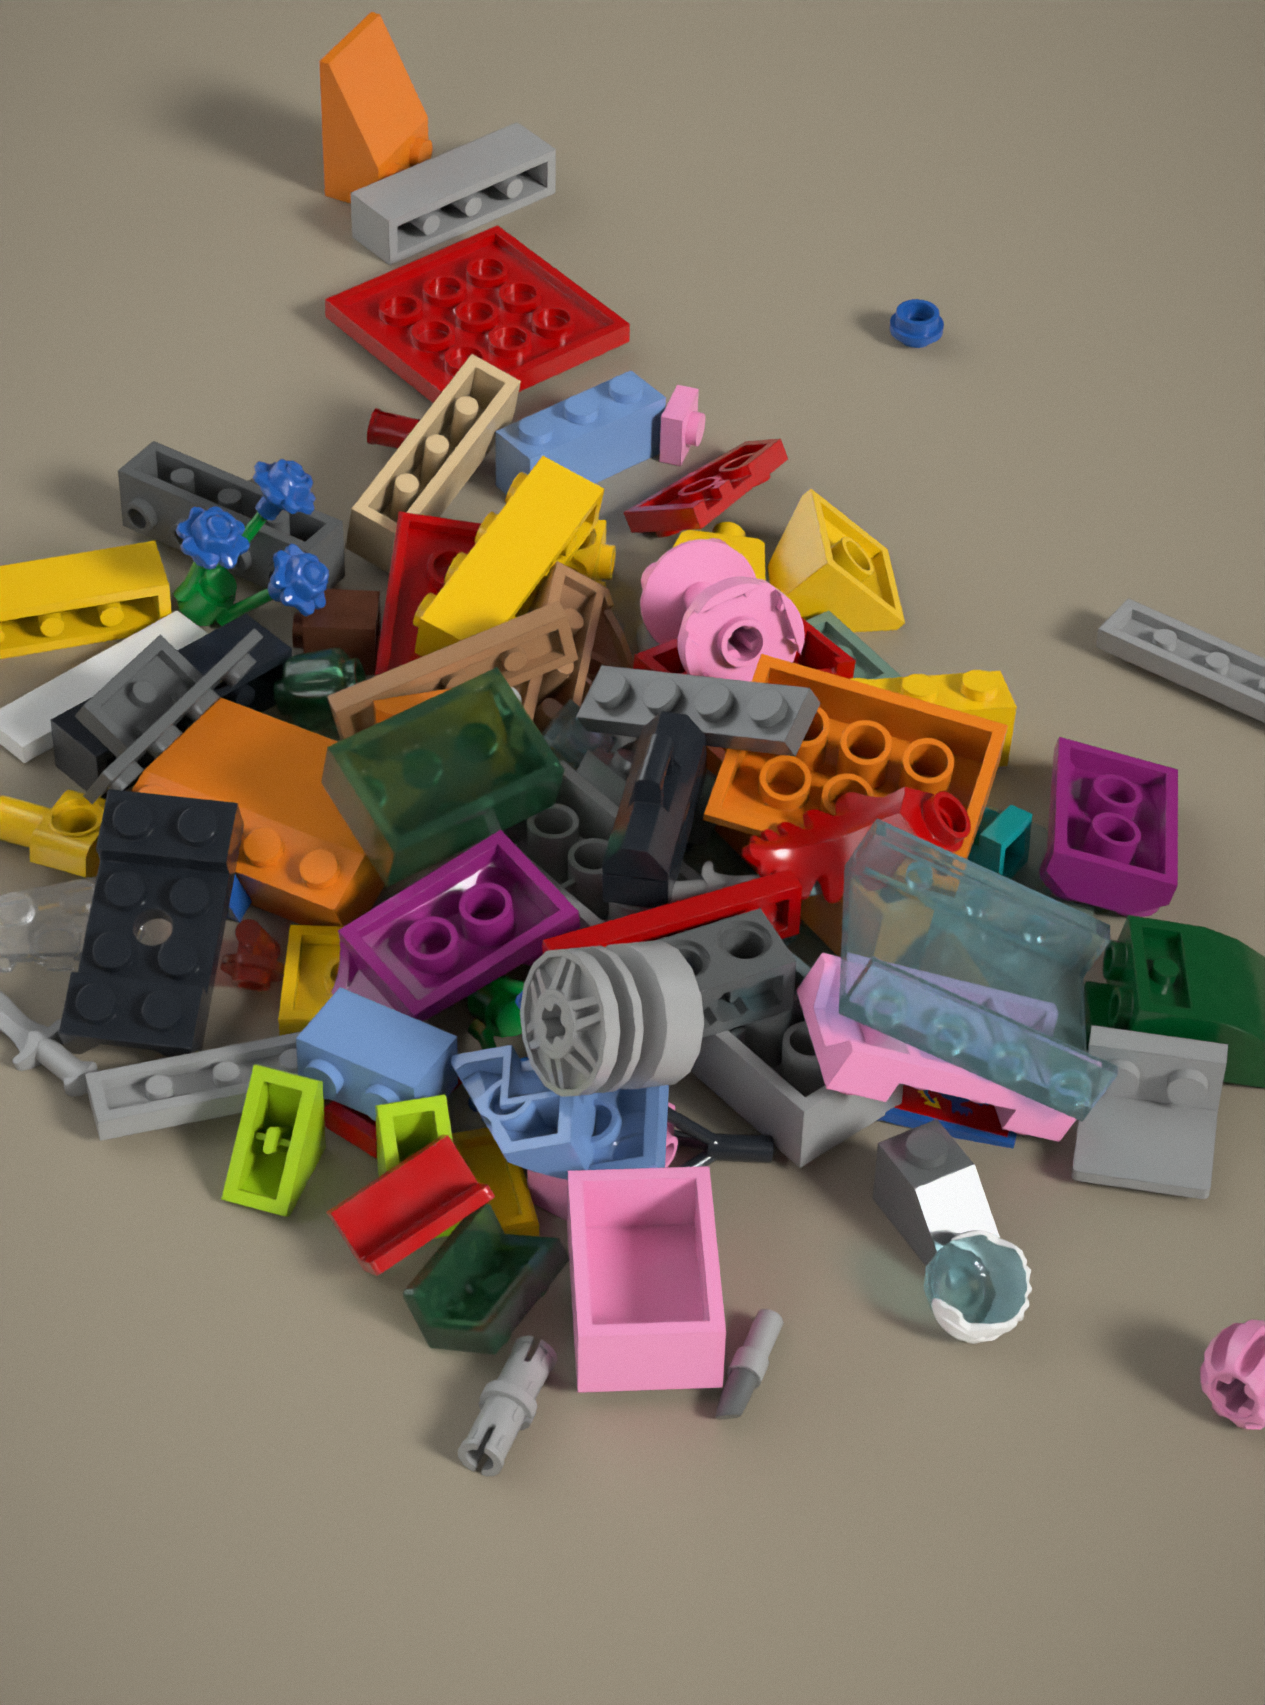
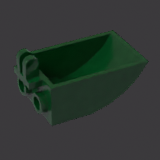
M1128 915L1118 940H1110L1104 952L1102 972L1107 984L1086 980L1082 989L1083 1001L1075 1018L1076 1031L1079 1034L1077 1038L1079 1052L1087 1056L1092 1025L1228 1044L1223 1082L1265 1088V957L1240 940L1203 926Z

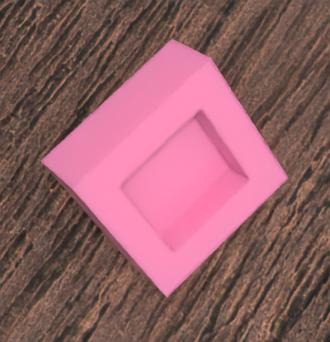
M682 385L676 386L661 416L659 462L681 466L691 445L699 446L705 428V414L698 412L699 389Z

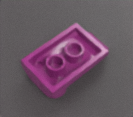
M1059 737L1054 747L1047 851L1039 868L1040 878L1050 892L1063 900L1079 901L1115 911L1125 917L1128 915L1139 917L1151 916L1160 907L1169 905L1178 886V769Z
M499 830L339 929L340 963L331 993L334 995L341 987L423 1022L521 964L532 966L543 955L544 939L576 931L580 928L579 911L504 832Z

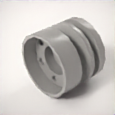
M662 940L613 944L606 947L591 946L549 950L533 963L523 986L520 1008L522 1038L531 1067L544 1086L561 1097L615 1092L619 1088L639 1089L673 1085L690 1073L700 1053L704 1029L700 989L693 969L680 951Z

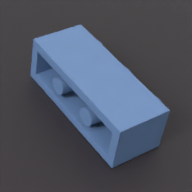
M630 370L495 431L496 486L507 495L516 476L520 472L529 474L542 456L596 484L660 454L661 416L666 408V397Z

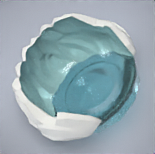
M970 1230L952 1238L949 1243L933 1255L925 1268L924 1292L936 1320L948 1334L957 1340L967 1343H983L995 1340L1002 1334L1011 1331L1019 1321L1023 1320L1024 1312L1029 1307L1027 1296L1032 1292V1287L1029 1283L1031 1269L1026 1265L1027 1259L1023 1255V1251L1016 1245L998 1238L994 1233L986 1230Z

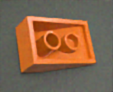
M370 12L319 61L325 196L350 204L351 192L431 159L433 150L432 142L428 139V116L381 15Z

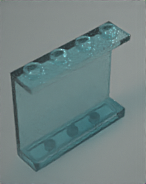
M877 818L846 863L844 870L839 1014L1082 1122L1118 1076V1066L1087 1053L1084 976L1110 943V925Z

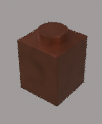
M326 589L324 591L325 607L319 610L314 609V613L309 616H304L300 612H294L292 643L293 648H303L304 673L375 675L381 636L380 591Z

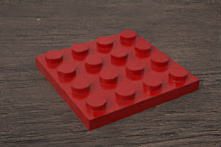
M498 225L325 299V317L432 403L439 397L471 354L520 380L519 392L630 342V323Z

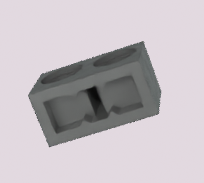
M761 908L734 917L724 918L669 937L657 939L677 948L693 969L702 995L704 1016L702 1038L793 1009L797 961Z

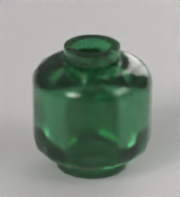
M339 647L296 654L288 658L283 670V679L275 680L274 696L280 714L282 716L290 715L296 726L311 732L336 727L327 696L365 681L366 675L363 666L358 658L350 659L349 655Z

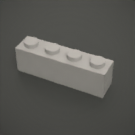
M516 122L351 192L352 237L388 265L402 261L555 194L556 149Z

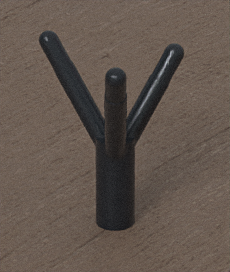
M668 1107L667 1122L679 1129L674 1130V1136L678 1139V1145L702 1150L701 1153L678 1167L708 1166L715 1161L771 1163L774 1150L772 1136L713 1133Z

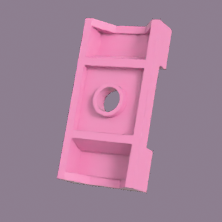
M826 953L820 955L796 990L826 1089L835 1090L845 1095H857L886 1102L899 1083L919 1090H931L965 1098L979 1104L987 1103L994 1105L1002 1129L1013 1131L1020 1135H1031L1060 1142L1087 1106L1084 1095L1054 1089L1051 1086L1043 1064L1055 1020L1051 1009Z

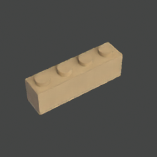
M471 354L351 508L345 548L390 573L399 511L440 517L496 444L495 431L512 423L521 381Z

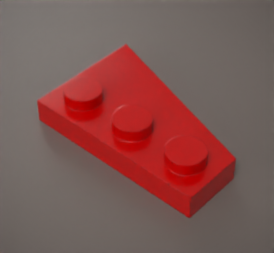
M781 438L745 441L624 511L623 513L631 533L656 532L658 538H663L683 530L702 529L753 487L768 481L771 478L770 474L788 460Z

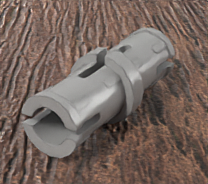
M522 1336L518 1338L498 1379L487 1383L479 1398L481 1399L479 1402L481 1411L466 1440L462 1441L457 1451L460 1461L469 1470L476 1471L485 1453L489 1457L482 1469L481 1475L495 1476L499 1474L518 1432L530 1427L538 1408L535 1400L548 1374L553 1371L558 1361L556 1352L545 1341H540L532 1359H530L527 1355L534 1343V1337Z

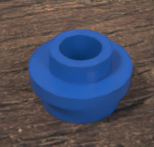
M912 299L898 305L896 312L890 319L889 329L891 335L904 345L911 348H922L938 341L942 337L944 321L939 315L940 312L936 305L926 300Z

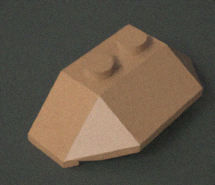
M557 561L550 568L527 613L559 601L568 615L578 660L512 687L521 695L522 705L519 710L509 714L515 729V751L548 768L561 761H565L577 771L587 750L611 752L603 733L588 732L576 718L601 665L633 669L634 660L623 629L611 611L614 603L609 589Z

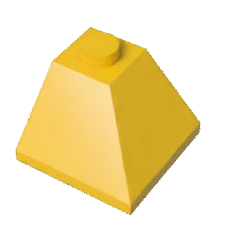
M813 489L808 490L802 495L767 565L770 584L783 592L793 602L804 620L830 611L852 632L898 630L905 624V619L888 549Z

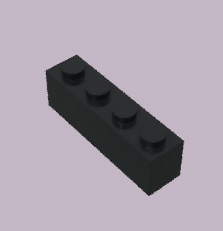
M246 613L177 650L204 676L255 628L263 636L261 641L249 653L257 663L232 688L222 681L213 690L220 698L261 713L295 695L292 648ZM91 698L50 720L55 766L86 792L102 772L117 759L75 717L82 706ZM185 716L176 727L183 734L193 723ZM147 752L137 763L143 769H146L155 759ZM139 777L129 787L135 785ZM108 790L100 798L106 799Z

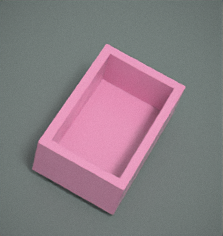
M710 1167L568 1171L567 1236L577 1393L723 1388L726 1327Z

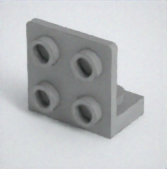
M1092 1025L1082 1095H1084L1087 1106L1078 1119L1072 1178L1076 1181L1198 1199L1208 1198L1212 1179L1217 1114L1227 1063L1228 1044Z

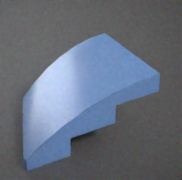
M513 1045L452 1055V1066L508 1163L568 1180V1171L665 1168L669 1085L639 1089L619 1088L615 1092L561 1097L544 1086L531 1067L529 1060L521 1062Z

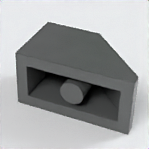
M935 1119L879 1142L872 1199L946 1293L989 1275L990 1272L986 1269L980 1257L971 1250L960 1248L950 1242L955 1236L970 1230H986L994 1233L998 1238L1000 1236L975 1164L938 1119Z

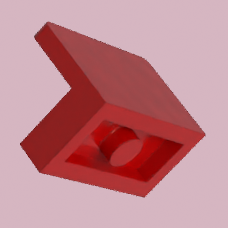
M443 1134L326 1213L362 1269L377 1276L492 1200L495 1195L488 1184L479 1183L450 1137Z

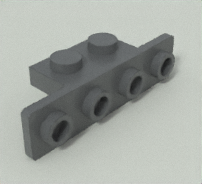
M254 628L204 676L161 634L86 702L75 715L117 757L83 796L93 805L108 789L125 791L144 771L137 762L147 752L156 759L182 735V732L176 725L185 716L194 723L218 701L220 696L213 690L224 681L232 688L250 671L257 661L249 653L261 641L263 636Z

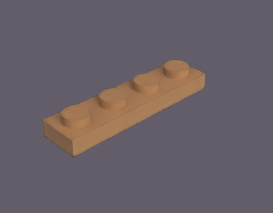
M555 601L327 696L341 742L359 750L375 745L373 700L494 681L498 682L501 691L578 660L568 615L560 602Z

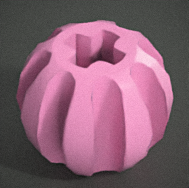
M1250 1319L1245 1323H1234L1223 1329L1209 1343L1204 1352V1362L1200 1367L1202 1391L1211 1400L1212 1409L1220 1417L1224 1416L1237 1427L1244 1429L1260 1430L1265 1427V1320Z

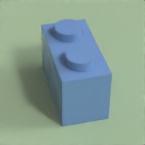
M341 987L296 1037L298 1075L323 1081V1099L336 1101L368 1115L374 1121H376L375 1105L446 1094L447 1098L458 1084V1074L451 1064L452 1055L457 1054V1036Z

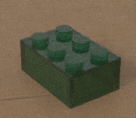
M498 667L327 747L321 783L386 887H389L483 841L499 830L503 831L554 806L565 770Z

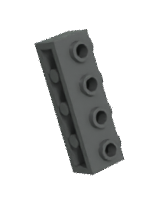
M155 441L151 442L118 470L123 526L180 551V546L184 539L177 535L176 528L179 523L188 519L191 508L201 507L206 511L213 506L220 507L224 512H229L235 520L242 522L245 527L256 514L255 506L263 496L259 485ZM315 509L311 515L301 512L291 514L282 510L275 520L266 521L251 540L248 551L240 555L235 567L228 571L231 574L268 588L271 575L275 570L273 554L280 550L284 551L285 547L290 544H296L303 552L316 555L318 560L328 568L329 578L326 589H332L345 577L343 521Z

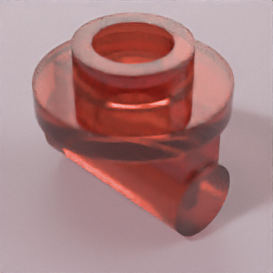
M245 919L241 921L235 930L236 939L239 941L237 953L222 956L220 969L232 976L231 984L236 987L253 991H267L270 989L271 982L283 981L285 965L276 961L280 955V945L255 920Z

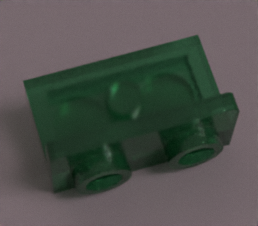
M484 1204L461 1220L405 1288L403 1298L429 1348L495 1355L508 1342L513 1331L535 1303L545 1295L550 1284L570 1259L559 1238L505 1234L491 1205Z

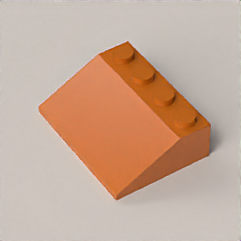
M761 654L751 682L810 688L820 701L819 708L796 757L727 748L707 803L703 820L761 837L760 833L765 829H771L780 835L777 825L781 822H790L805 829L803 813L807 810L816 809L836 816L837 799L849 792L871 797H885L903 787L932 794L945 791L955 796L961 802L970 819L971 831L964 838L962 847L950 856H941L920 850L913 851L904 856L891 876L955 895L1000 763L1008 725Z
M220 698L144 769L131 792L238 803L244 828L235 875L252 901L250 905L300 925L346 926L370 911L439 789L440 783L438 779Z

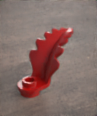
M903 787L885 797H871L849 792L837 799L836 816L816 809L807 810L803 813L805 829L790 822H781L777 825L780 835L771 829H765L760 833L761 838L757 836L749 838L750 844L742 849V854L747 862L756 867L759 877L791 869L802 885L801 900L809 898L814 884L818 881L825 900L829 903H836L843 897L850 881H854L857 889L864 896H874L880 893L905 855L913 851L920 850L941 856L952 855L962 847L964 838L970 834L971 823L968 813L961 802L955 796L945 791L932 794Z

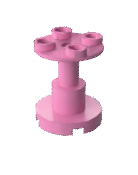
M697 539L679 544L662 555L657 562L650 564L642 574L641 587L643 591L640 599V608L646 629L659 644L678 638L680 661L688 675L752 681L761 654L793 662L796 651L800 654L802 652L804 626L796 606L783 592L763 579H757L746 558L721 539Z

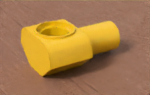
M69 789L62 794L52 808L2 795L0 796V840L29 848L30 862L85 878H97L100 858L96 846L106 799L99 798L92 805L83 796L85 793Z

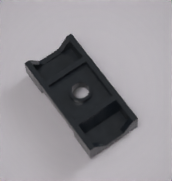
M108 789L96 846L100 863L78 972H71L58 1033L64 1047L72 1054H83L101 1044L154 1050L168 1058L202 1051L244 828L238 803ZM163 919L173 925L170 937L159 945L149 946L137 940L140 928L150 920Z

